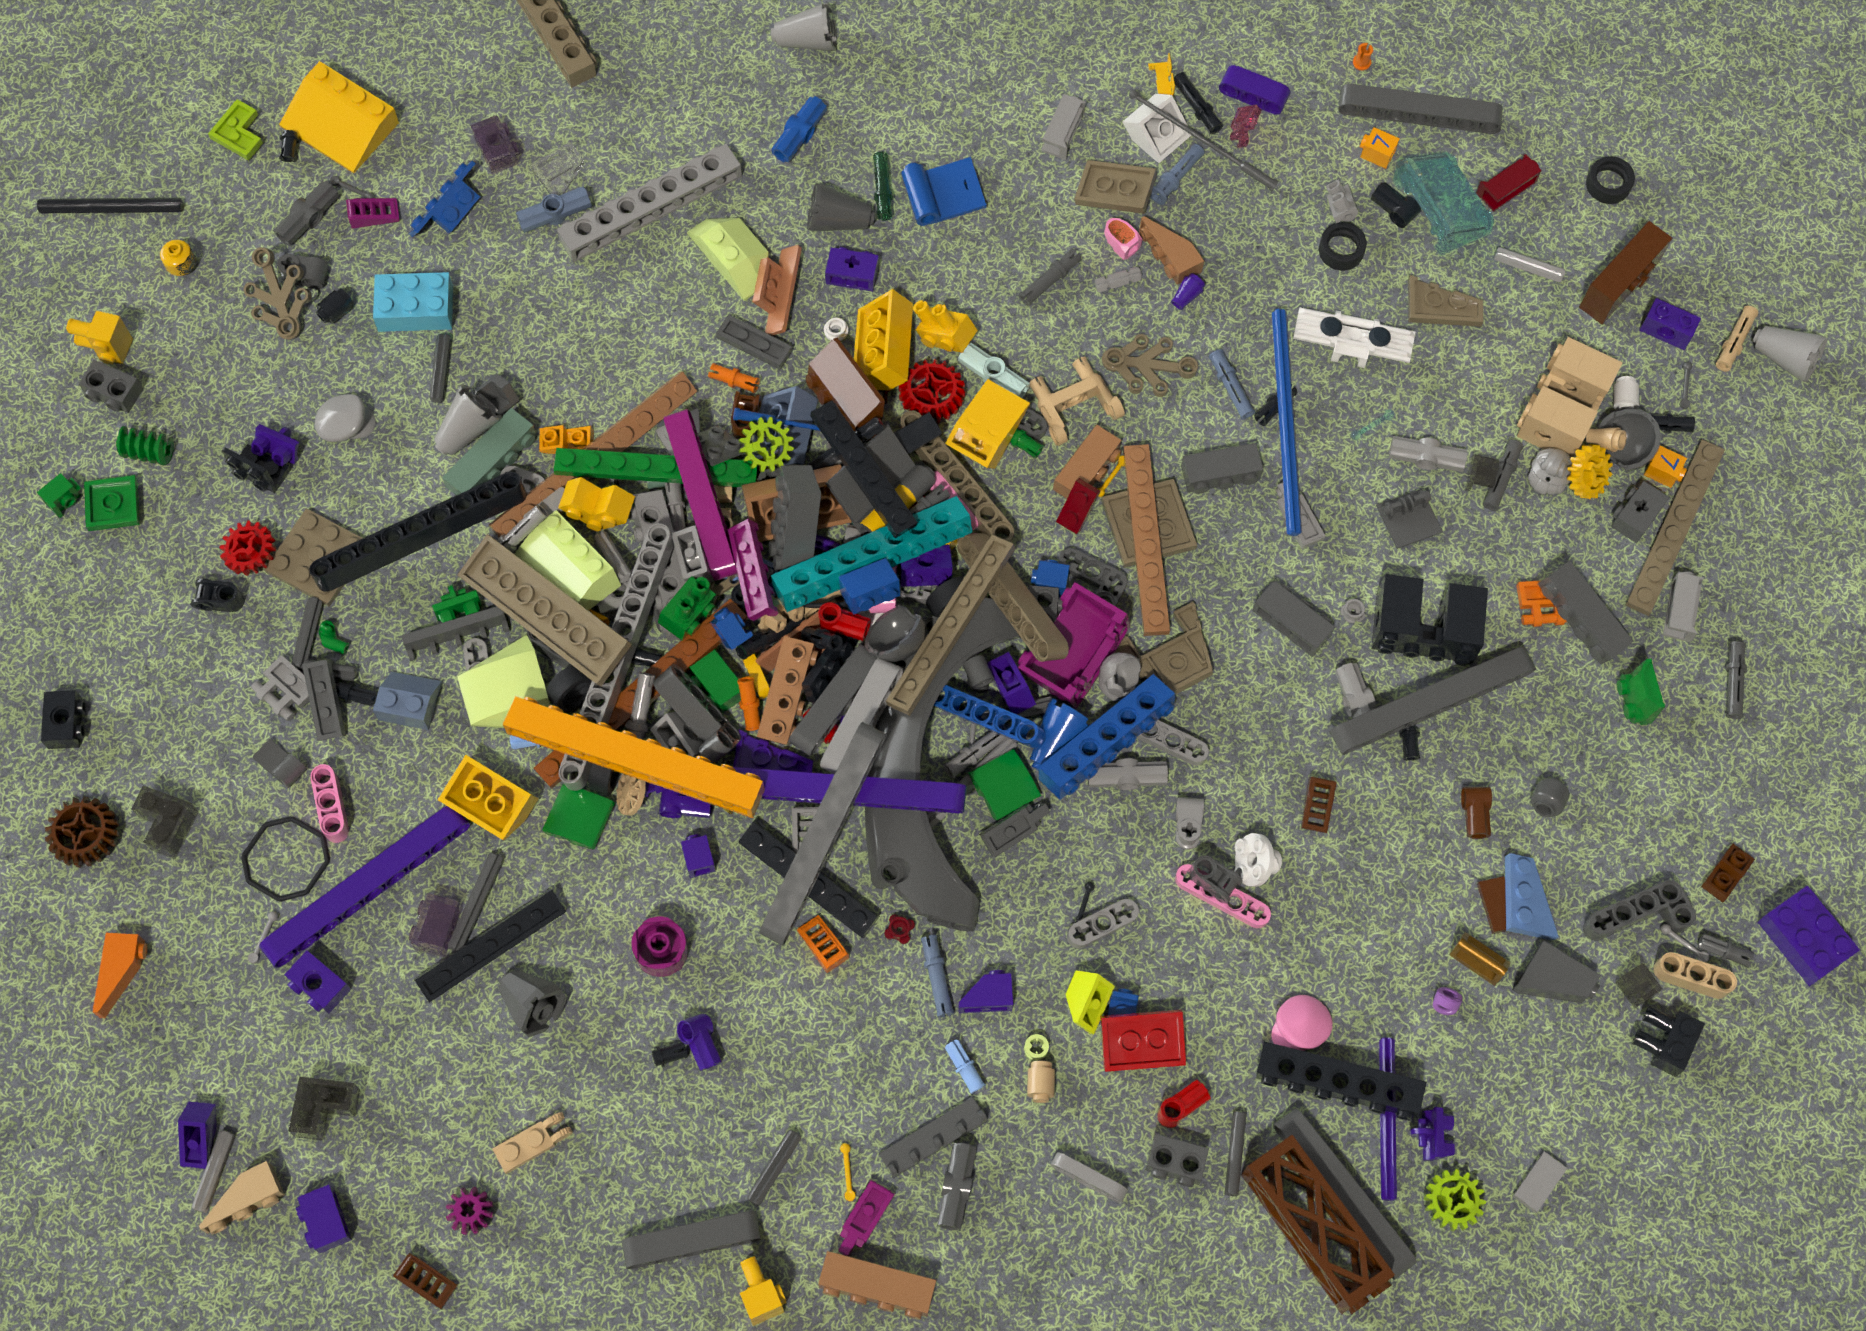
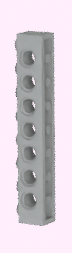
M727 144L714 147L709 153L701 157H695L687 164L679 168H673L667 174L657 179H651L637 189L629 190L625 195L606 202L602 207L594 211L584 213L582 217L572 222L564 223L557 229L559 241L574 263L741 178V165ZM584 232H589L587 235H581Z

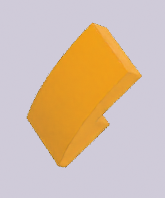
M564 425L540 428L539 451L541 453L556 454V448L582 450L594 441V430L591 426L566 429Z

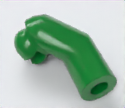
M323 621L318 630L322 645L327 649L345 655L350 644L337 639L333 622Z

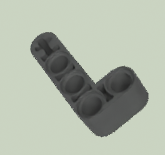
M672 664L654 680L653 685L657 692L703 741L698 748L701 756L709 759L712 764H716L741 740L738 730L681 667Z
M1666 880L1593 913L1585 921L1583 931L1590 940L1599 941L1660 914L1665 924L1670 925L1672 931L1682 933L1694 924L1696 912L1681 885L1674 880ZM1662 891H1668L1672 895V900L1665 898ZM1639 901L1646 902L1649 906V910L1643 909L1640 906ZM1616 911L1624 913L1626 921L1620 920L1616 915ZM1676 914L1682 915L1685 918L1686 922H1679L1676 918ZM1607 920V924L1602 929L1600 927L1595 928L1594 924L1599 925Z

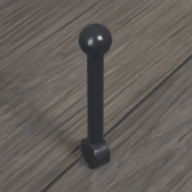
M1093 882L1085 883L1086 891L1076 922L1083 918L1090 893L1095 889Z

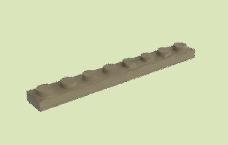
M1703 439L1700 441L1625 606L1647 616L1651 614L1725 449Z
M991 535L886 700L888 706L909 716L911 715L1015 551L1013 543Z

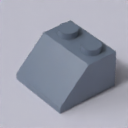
M391 672L379 687L373 712L379 721L429 730L442 681Z

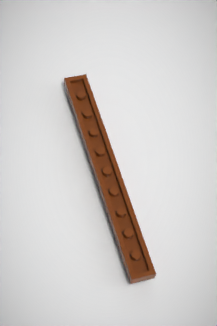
M730 598L703 621L692 636L688 634L683 641L681 640L644 673L653 674L656 679L672 664L678 665L687 673L690 670V666L722 643V640L710 624V621L715 619L714 614L727 607L733 614L737 613L744 623L748 620L747 615ZM638 678L618 696L608 723L615 731L619 732L625 726L627 720H630ZM654 685L652 687L650 704L660 696ZM553 750L533 768L551 789L562 781L559 777V768L565 754Z

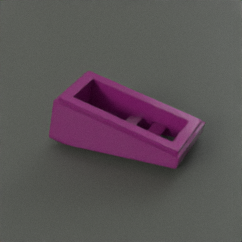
M397 198L346 200L348 220L352 229L400 222ZM390 206L391 214H386V207ZM376 208H380L381 215L376 214ZM370 209L371 215H366V210ZM356 211H360L361 215H356Z

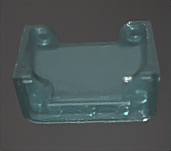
M1448 152L1407 157L1399 161L1392 181L1398 190L1404 188L1406 194L1411 192L1432 224L1431 234H1436L1439 243L1434 247L1440 256L1491 233L1494 217L1490 211L1486 210L1460 170L1454 155H1450Z

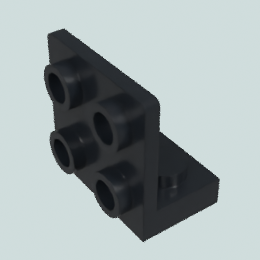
M249 444L246 445L240 455L226 447L221 451L226 459V464L232 469L231 473L236 478L242 481L245 479L252 481V484L263 492L269 490L275 493L291 471L289 465L284 464L280 466L274 463L272 456L266 453L261 456L252 453L251 445Z

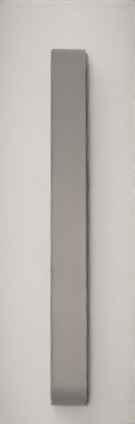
M654 524L647 531L612 625V629L620 635L624 629L631 628L632 631L623 637L632 645L610 674L614 676L613 681L604 683L602 687L593 681L591 682L580 715L586 717L589 722L608 724L674 547L671 532L664 524ZM661 535L666 536L665 540L661 542L655 541ZM650 559H658L654 565H647ZM649 582L647 587L643 589L638 588L640 583ZM640 605L639 610L636 612L629 611L632 606ZM605 699L603 706L594 707L596 701ZM565 754L559 768V777L568 789L573 791L580 790L587 783L592 763ZM571 772H579L577 778H575L574 780H567L568 775Z

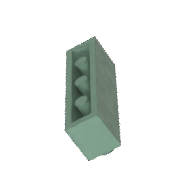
M510 408L442 477L446 488L457 496L500 476L501 471L507 465H512L524 448H528L533 444L536 436L533 424Z

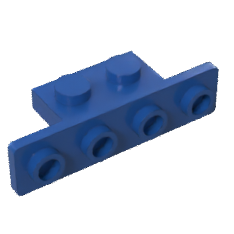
M473 160L467 164L462 162L454 171V174L457 175L452 182L447 180L439 189L442 192L439 198L433 197L425 206V209L428 211L424 216L418 215L410 224L413 229L409 232L411 237L415 236L430 218L447 233L452 232L477 202L480 196L462 181L476 164Z

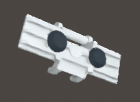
M1300 307L1293 339L1333 347L1331 361L1338 363L1342 355L1358 358L1357 367L1365 368L1368 355L1410 363L1415 331L1382 325L1379 319H1374L1373 321L1341 314V311L1337 310L1334 315Z

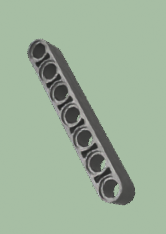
M1345 84L1340 88L1338 107L1339 112L1343 115L1487 134H1497L1501 131L1503 113L1502 105L1495 102L1357 84Z
M1294 1108L1273 1124L1276 1133L1282 1140L1291 1135L1295 1137L1394 1272L1393 1280H1396L1417 1263L1415 1256L1298 1109Z

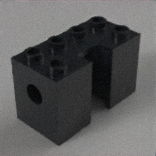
M1392 574L1384 575L1376 594L1371 649H1376L1382 654L1403 653L1404 656L1409 658L1425 656L1429 657L1432 661L1453 660L1459 665L1474 663L1484 646L1488 588L1449 583L1448 592L1444 600H1440L1438 626L1434 627L1420 624L1424 579Z

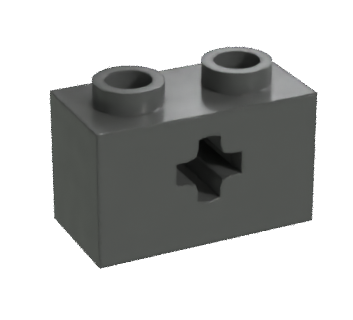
M1643 481L1639 488L1634 486L1625 498L1629 500L1627 505L1623 506L1621 504L1612 517L1616 520L1611 527L1637 544L1670 497Z

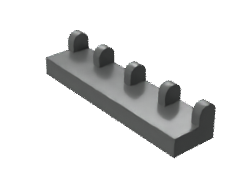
M493 607L401 635L409 660L413 661L415 660L414 651L430 647L432 654L438 653L436 645L455 639L457 647L463 646L460 637L480 632L482 639H486L487 634L485 630L502 625L504 632H509L510 630L504 611L498 607Z
M972 1097L879 1153V1156L894 1179L987 1122V1117Z

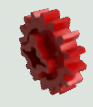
M250 520L247 521L246 526H243L240 522L237 523V530L230 528L229 532L231 535L229 537L223 536L222 538L226 544L219 547L224 552L220 555V558L225 561L224 564L239 575L242 572L245 576H249L250 570L256 574L259 573L258 567L260 566L266 569L267 564L265 561L273 560L274 558L270 555V552L276 551V547L272 544L276 541L271 535L272 532L260 522H256L254 525Z

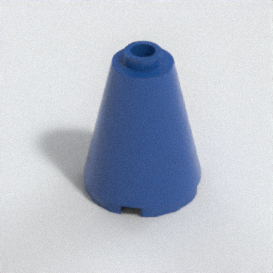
M1050 699L1040 726L1046 734L1045 742L1040 747L1033 748L1030 760L1034 762L1032 767L1038 771L1040 765L1092 724L1087 725L1088 718L1063 703L1061 707L1056 706L1057 700Z

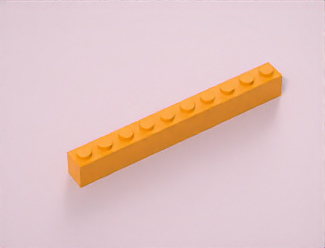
M515 696L503 722L505 731L509 735L750 818H754L765 791L763 781L755 774L746 773L744 775L736 772L729 765L721 764V766L712 764L709 759L703 756H696L695 758L686 755V752L679 748L672 747L668 749L662 747L659 742L653 739L645 741L637 738L632 732L626 730L622 732L615 731L606 723L598 722L595 724L589 722L586 717L574 713L569 715L563 713V710L556 706L549 705L545 707L539 705L538 701L530 697L522 699Z

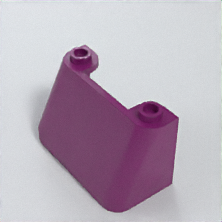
M1075 582L1071 588L1067 587L1061 596L1063 609L1054 621L1055 626L1068 643L1067 657L1062 660L1041 662L1036 659L1031 651H1025L1018 661L1020 672L1073 709H1076L1084 700L1099 677L1102 662L1108 656L1115 653L1130 628V621L1126 612Z

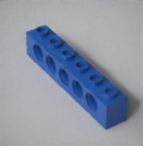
M1154 674L1151 675L1038 767L1039 780L1060 800L1066 795H1072L1078 789L1079 784L1085 779L1093 778L1102 765L1111 763L1118 755V752L1124 747L1129 748L1132 746L1137 737L1143 732H1149L1154 727L1156 721L1162 716L1167 717L1174 710L1175 693ZM1143 706H1150L1152 708L1145 709ZM1125 721H1131V722H1133V723H1132V724H1125V723H1123V722H1125ZM1109 736V737H1113L1114 739H1112V740H1107V739H1104V738ZM1087 752H1093V753H1095V754L1089 756V755H1086L1085 753H1087ZM1067 768H1074V769H1076V770H1075V771H1067V770H1065V769H1067Z

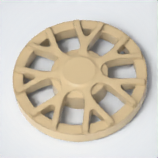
M622 774L616 789V802L618 810L623 815L632 816L639 810L645 795L646 781L640 779L636 781L637 778Z

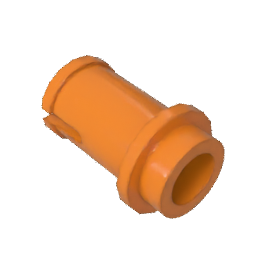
M1368 43L1359 45L1357 55L1352 61L1353 66L1359 71H1365L1371 66L1370 58L1373 53V47L1370 45L1367 50Z

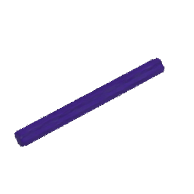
M1389 1037L1381 1038L1379 1041V1070L1395 1074V1040ZM1395 1090L1387 1093L1388 1099L1392 1102H1396ZM1385 1111V1114H1380L1381 1199L1385 1201H1394L1397 1198L1396 1113Z

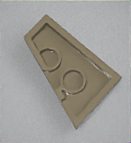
M1410 275L1408 279V322L1482 327L1484 322L1483 300L1458 291H1447L1439 288L1438 284L1432 282L1428 284L1419 281L1418 277Z

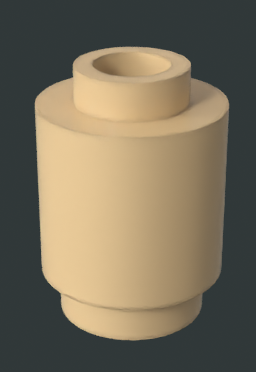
M1031 1062V1067L1028 1069L1027 1096L1033 1098V1102L1047 1103L1049 1098L1055 1096V1070L1052 1069L1051 1062Z

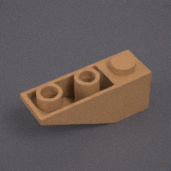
M1145 216L1141 218L1139 234L1144 242L1147 241L1151 246L1154 258L1162 262L1164 271L1169 279L1173 278L1178 285L1190 273L1195 275L1202 273L1204 260L1192 242Z

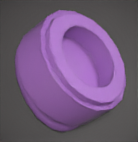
M1440 987L1437 989L1432 1005L1436 1012L1440 1014L1453 1015L1460 1008L1463 998L1461 994L1451 988Z

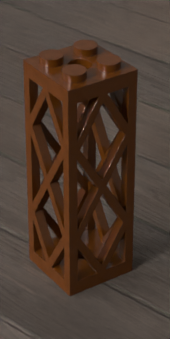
M1293 1135L1246 1167L1241 1174L1242 1178L1341 1315L1347 1310L1352 1315L1370 1302L1367 1298L1369 1294L1375 1298L1392 1285L1389 1280L1395 1276L1394 1272ZM1280 1166L1298 1173L1301 1178L1281 1170ZM1266 1171H1267V1179H1268V1182H1267V1180L1264 1178V1176L1262 1175V1174H1263L1264 1172H1266ZM1282 1178L1306 1188L1308 1211L1284 1201ZM1323 1209L1333 1222L1324 1218ZM1289 1211L1309 1219V1222L1291 1215ZM1301 1227L1310 1230L1311 1241ZM1325 1227L1342 1234L1344 1238L1325 1230ZM1318 1236H1319L1320 1253H1319V1246H1318ZM1326 1238L1350 1248L1352 1272L1328 1262ZM1357 1255H1358L1359 1261H1360L1361 1276H1359V1267H1358V1258H1357ZM1334 1273H1337V1274H1339V1275H1341V1276H1343V1277H1346V1278L1352 1280L1353 1283L1350 1282V1281H1347V1280H1345V1279H1343V1278H1341V1277H1339V1276H1336Z

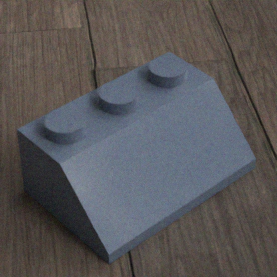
M798 386L764 395L760 413L775 415L777 419L813 424L810 414L811 411L816 409L818 399ZM781 425L780 428L782 430L785 428L790 429L786 436L794 438V440L788 443L789 446L794 447L793 451L787 452L791 459L789 461L782 459L784 466L791 464L803 465L806 459L811 429ZM769 429L770 434H772L775 437H779V434L777 432H775L772 429ZM755 431L753 442H756L758 438V431ZM764 439L760 446L768 451L772 443ZM783 446L778 447L774 452L775 459L780 456ZM752 453L757 459H763V456L758 453Z

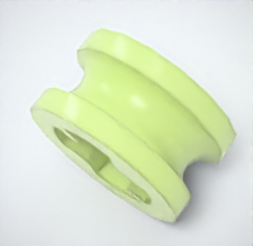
M1031 1035L1025 1042V1054L1031 1060H1042L1048 1054L1049 1043L1042 1035ZM1035 1041L1036 1044L1038 1041L1043 1044L1041 1047L1042 1053L1038 1054L1037 1051L1036 1054L1030 1051L1032 1049L1031 1042Z

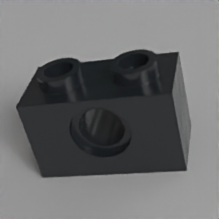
M76 690L44 692L41 742L47 749L80 748V739H84L85 735L84 725L81 723L82 715L86 713V702ZM69 716L67 722L60 724L62 718Z

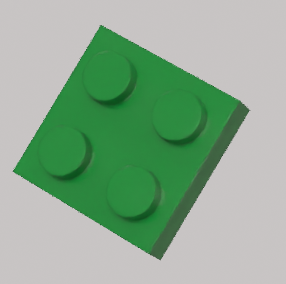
M135 475L84 482L85 523L88 531L140 525L138 479Z

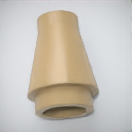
M1619 427L1590 428L1586 435L1587 443L1600 445V447L1612 452L1623 450L1627 439L1626 432Z

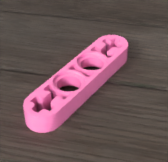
M1185 864L1177 870L1175 882L1182 890L1251 927L1262 928L1269 922L1271 911L1261 901L1235 888L1229 897H1238L1242 902V906L1239 909H1232L1227 903H1223L1213 896L1206 895L1201 886L1199 890L1195 889L1197 884L1192 880H1189L1187 883L1183 882L1184 877L1181 873L1186 875L1187 872H1190L1192 865ZM1197 868L1200 874L1208 875L1205 871ZM1247 902L1251 904L1249 910L1257 912L1258 909L1263 911L1262 916L1265 920L1263 918H1260L1259 921L1254 920L1255 915L1250 911H1247L1246 916L1243 915L1242 912L1245 910Z

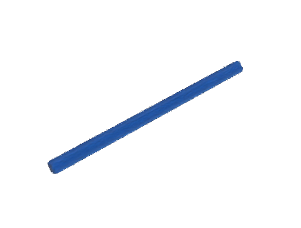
M1275 309L1272 312L1286 530L1289 536H1298L1302 532L1287 313L1284 309Z

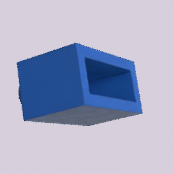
M886 558L839 576L840 593L853 615L861 611H867L873 606L889 602L900 596L899 579Z

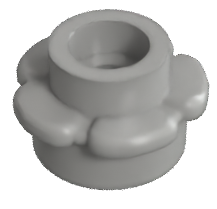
M1350 599L1345 602V605H1342L1341 615L1349 623L1361 622L1365 618L1364 612L1366 608L1360 600Z

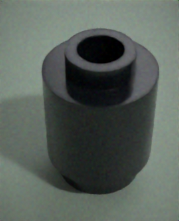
M343 289L334 290L316 305L318 309L316 314L324 323L329 321L333 324L351 309L350 306L353 304V300Z

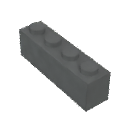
M1570 560L1559 566L1538 583L1543 595L1554 604L1558 614L1568 622L1575 636L1583 641L1589 649L1591 656L1600 664L1613 659L1634 642Z

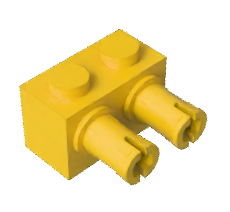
M920 300L913 306V311L921 320L915 330L921 337V342L929 348L936 347L948 352L963 353L978 331L967 314L948 311L945 305L937 304L932 308L926 301Z
M96 311L91 323L72 318L67 322L66 330L69 334H74L75 345L94 349L99 360L106 364L124 363L133 338L120 316Z
M755 1256L742 1261L740 1264L749 1287L747 1290L740 1292V1296L752 1325L755 1326L784 1313L782 1305L787 1302L780 1284L774 1286L771 1279L764 1278Z

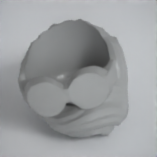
M1118 652L1108 656L1102 662L1098 679L1102 693L1112 701H1120L1132 692L1138 685L1141 671L1140 660L1128 653Z

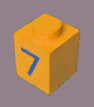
M1374 127L1370 135L1365 134L1361 141L1360 148L1363 150L1360 158L1387 169L1396 152L1400 138Z
M1660 445L1657 454L1649 463L1644 476L1671 488L1675 481L1681 482L1687 471V468L1683 467L1687 458Z

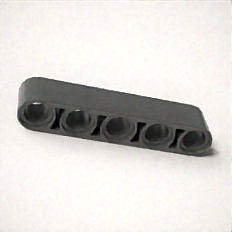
M861 643L855 649L792 732L788 741L807 755L812 756L852 704L877 659L867 651L865 645Z
M746 1211L623 1239L621 1242L626 1269H636L761 1240L756 1211Z

